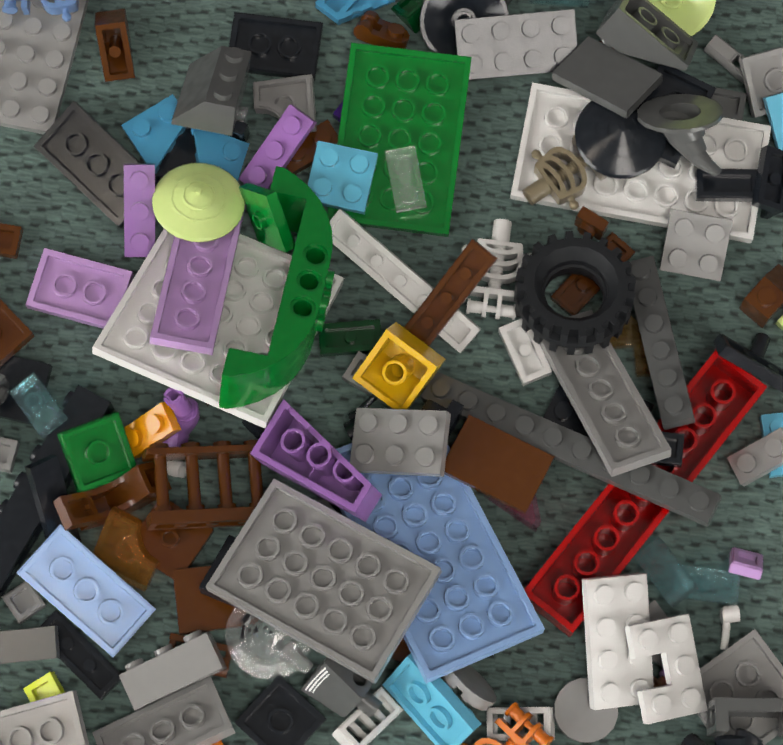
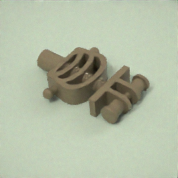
M573 135L572 144L577 149L575 135ZM554 147L544 156L541 155L539 150H533L531 156L538 160L534 167V173L539 179L522 190L526 200L531 205H534L550 194L558 205L569 202L570 209L576 210L579 207V203L575 198L584 193L587 184V175L584 169L588 166L581 155L576 157L571 151L563 147ZM560 159H563L566 162H568L567 165H565ZM593 170L600 181L606 178L605 175ZM576 173L580 179V185L577 187L573 177ZM564 181H566L569 187L568 191L565 189Z

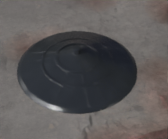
M424 0L420 12V30L431 52L457 55L454 20L509 15L505 0Z
M646 99L627 119L594 101H591L584 107L576 122L575 142L581 157L593 170L607 177L627 179L644 174L659 161L664 152L667 139L662 132L645 128L638 122L637 110L643 103L647 102Z

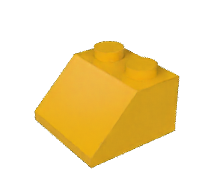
M395 322L385 330L352 379L392 409H409L446 359Z

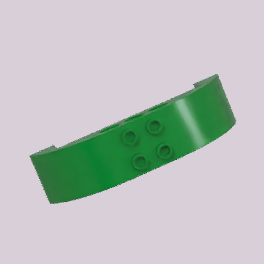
M276 166L270 190L277 192L290 231L296 232L298 235L268 356L234 348L228 349L221 378L220 408L242 407L259 402L277 393L290 383L302 369L312 349L316 331H323L325 313L329 305L335 271L329 270L333 248L332 228L328 214L316 194L300 178L283 167Z

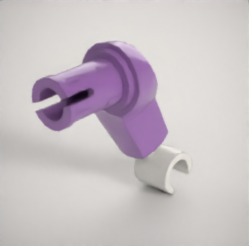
M168 388L164 392L166 398L163 399L173 410L181 430L162 443L169 444V447H181V444L188 442L189 434L199 421V406L194 399L186 398L182 391ZM167 461L168 475L184 478L186 476V462Z

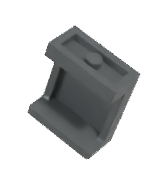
M715 697L707 702V736L717 737L729 732V717L777 718L778 736L783 737V698Z

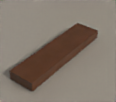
M472 239L404 328L430 347L498 258L475 239Z

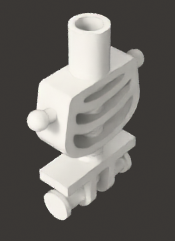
M495 219L492 238H479L477 240L478 243L498 259L490 268V273L487 272L482 278L483 281L488 282V286H476L469 295L484 298L483 302L468 298L466 314H469V312L481 314V317L486 318V312L496 313L495 319H500L501 316L515 320L516 304L514 306L502 304V300L516 302L514 301L515 291L501 289V284L516 281L518 268H521L524 255L521 243L510 242L512 222L509 220ZM467 244L463 245L462 252L466 248ZM517 268V270L513 273L502 275L503 271H510ZM488 298L497 299V306L487 305Z

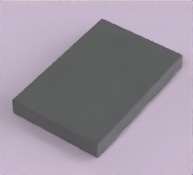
M588 36L552 72V80L627 119L663 82V74Z

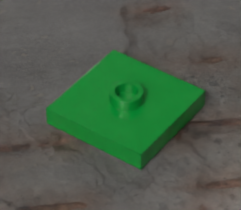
M251 183L240 186L239 189L245 201L257 240L283 252L294 249L295 244L277 192Z
M113 412L57 433L77 493L110 483L136 466L119 412Z

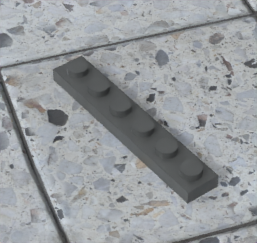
M654 256L631 261L630 275L636 278L634 289L636 294L633 305L663 428L668 430L695 423Z

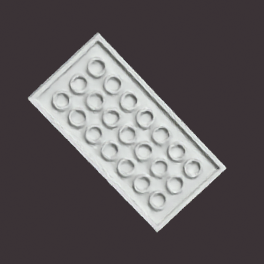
M532 83L510 199L528 202L522 190L539 179L534 173V167L538 160L532 158L531 153L533 150H539L541 155L544 156L554 147H563L571 151L576 157L580 156V153L572 144V138L575 135V126L580 113L592 100L571 89ZM723 117L717 125L705 130L703 139L707 147L706 152L721 169H758L761 148L769 144L771 126ZM681 156L675 169L658 161L654 167L644 174L627 179L606 176L605 179L600 181L588 165L584 168L587 175L585 191L581 196L575 198L579 203V207L576 210L570 209L569 202L558 205L550 194L535 203L578 212L584 206L599 216L664 228L668 227L671 209L732 219L733 223L729 240L752 243L758 212V207L752 206V202L696 201L695 171L698 168L683 156ZM560 159L565 165H567L568 162H566L563 159ZM576 173L573 177L577 187L580 185V179ZM564 181L565 189L568 191L569 187L566 181Z

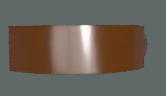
M154 462L138 464L121 477L98 488L60 496L54 500L53 504L65 531L80 528L81 531L95 528L121 518L155 501ZM168 481V487H169V491H170L172 488H171V485H170V483H169V481Z

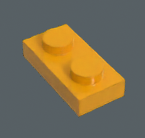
M161 402L124 427L134 459L140 458L145 449L150 448L151 444L164 442L179 432L181 427L173 410L165 402Z

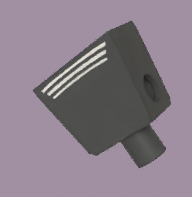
M328 657L317 666L301 688L304 693L341 717H346L357 707L371 718L383 703L369 692L374 684L373 682Z

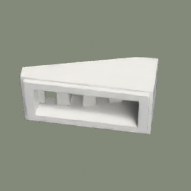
M380 687L373 695L383 702L382 705L390 714L386 717L378 709L374 716L381 723L377 726L358 708L332 733V736L340 745H368L403 709ZM357 719L370 730L368 735L355 723ZM347 728L361 741L360 743L346 730Z
M493 707L486 710L487 738L508 741L510 737L505 732L504 734H498V725L495 721L498 719V714H504V719L511 725V717L505 715L509 707ZM520 707L525 713L530 712L533 715L530 720L533 725L538 723V714H543L544 731L549 736L552 735L555 740L554 707ZM525 727L519 732L522 737L527 734L525 733Z

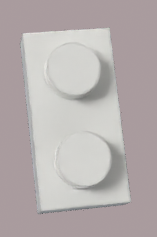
M522 318L498 328L499 335L523 386L552 374L540 344L533 340L534 332L532 330L527 332L523 330Z

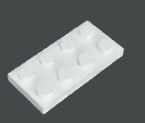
M640 572L583 578L582 594L590 709L601 710L640 705L637 691L654 688L652 656L638 659L630 658L624 626L650 621L647 574Z

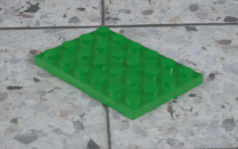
M351 42L337 145L378 153L365 215L345 211L361 226L449 237L472 57ZM328 207L329 221L339 209Z

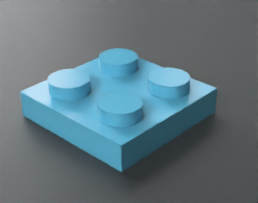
M318 141L308 186L320 199L323 206L365 215L378 153Z

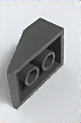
M617 0L607 11L596 32L600 36V40L607 47L614 48L619 53L683 71L689 67L699 44L648 0Z

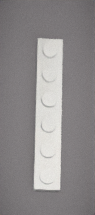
M339 209L330 220L333 244L415 314L434 288L344 210ZM458 309L439 335L459 353H462L481 331V328Z

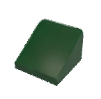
M400 0L391 8L412 32L416 34L420 31V12L424 0Z

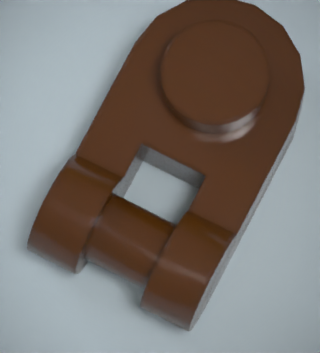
M368 10L363 14L353 30L355 37L366 43L401 49L407 48L410 36L402 25L382 20L372 10Z

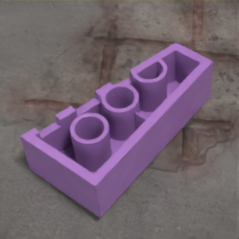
M284 399L250 453L262 465L364 522L367 521L382 496L355 467Z

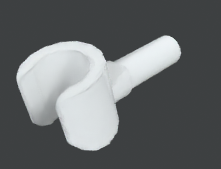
M737 605L724 606L720 609V621L722 623L721 650L728 649L731 630L730 623L740 622V610Z

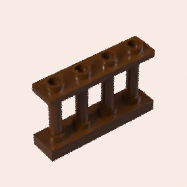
M258 440L244 441V445H231V441H217L212 443V446H200L199 442H186L181 444V447H169L167 443L151 444L150 448L145 449L143 452L142 462H154L157 507L154 508V511H150L146 517L147 531L244 526L264 494L261 463L250 454ZM248 458L252 502L249 503V507H236V503H233L229 459ZM217 459L220 504L217 505V508L205 509V505L201 504L198 460ZM185 460L189 505L186 506V510H173V506H170L167 461Z

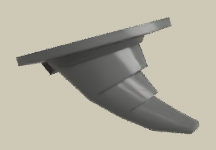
M673 94L654 98L640 106L637 110L638 122L645 128L662 132L670 145L698 169L713 176H717L722 172L721 168L706 152L707 147L703 139L705 130L717 125L723 118V108L717 101L700 95Z

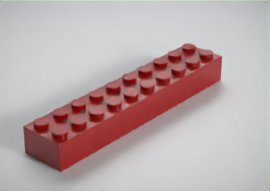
M715 350L687 385L695 423L664 430L661 419L657 422L661 432L685 434L681 468L661 465L654 466L694 482L758 401L767 386L752 374L719 356L717 350ZM608 484L525 587L524 590L535 611L570 638L584 621L582 579L620 575L670 510Z

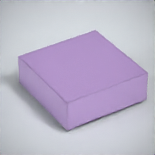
M734 547L731 549L729 556L728 572L760 580L763 572V555Z

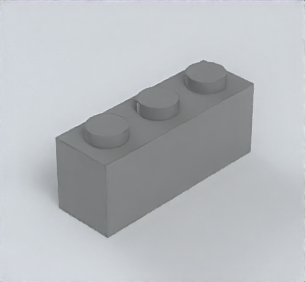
M197 630L183 637L185 643L173 648L172 644H168L154 651L156 657L144 662L143 658H139L125 665L126 671L119 674V678L134 711L151 705L226 669L227 666L212 633L206 632L202 634L201 630Z

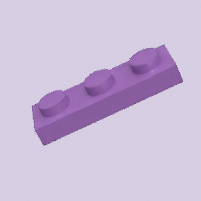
M289 104L239 177V180L244 184L251 183L270 190L276 166L287 167L317 122L293 104Z
M124 164V257H147L155 244V215L152 207V197L155 192V164Z

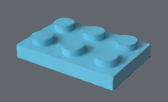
M411 653L382 684L435 745H461L481 725L473 711L465 706L442 678L427 684L425 683Z

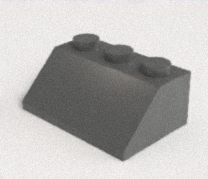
M221 46L189 65L175 108L172 125L232 136L248 83L251 51Z

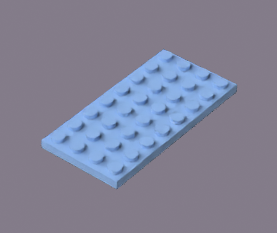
M352 443L336 449L350 463ZM447 445V454H446V457H447V455H448V453H449V451H450L449 445ZM361 473L382 496L366 522L339 508L342 515L435 564L442 570L438 580L403 637L426 684L544 632L545 628L471 487L445 474L444 477Z

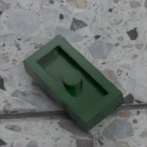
M380 319L324 323L323 331L319 332L320 356L357 354L358 351L363 354L370 353L381 337Z

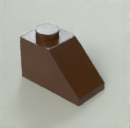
M118 9L96 12L95 30L105 82L135 78L126 10Z
M777 264L744 298L739 307L743 313L761 328L783 306V266Z

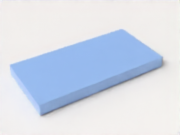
M61 524L58 525L16 572L113 658L156 610L69 531H65Z

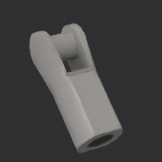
M715 35L704 48V52L724 67L735 79L744 84L741 67L737 68L733 63L735 60L739 62V58L745 56L721 37Z

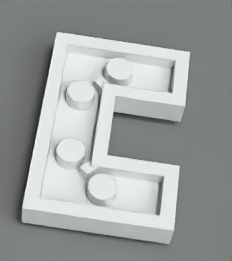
M689 614L624 626L630 658L638 659L661 654L667 685L637 691L643 724H652L708 711Z

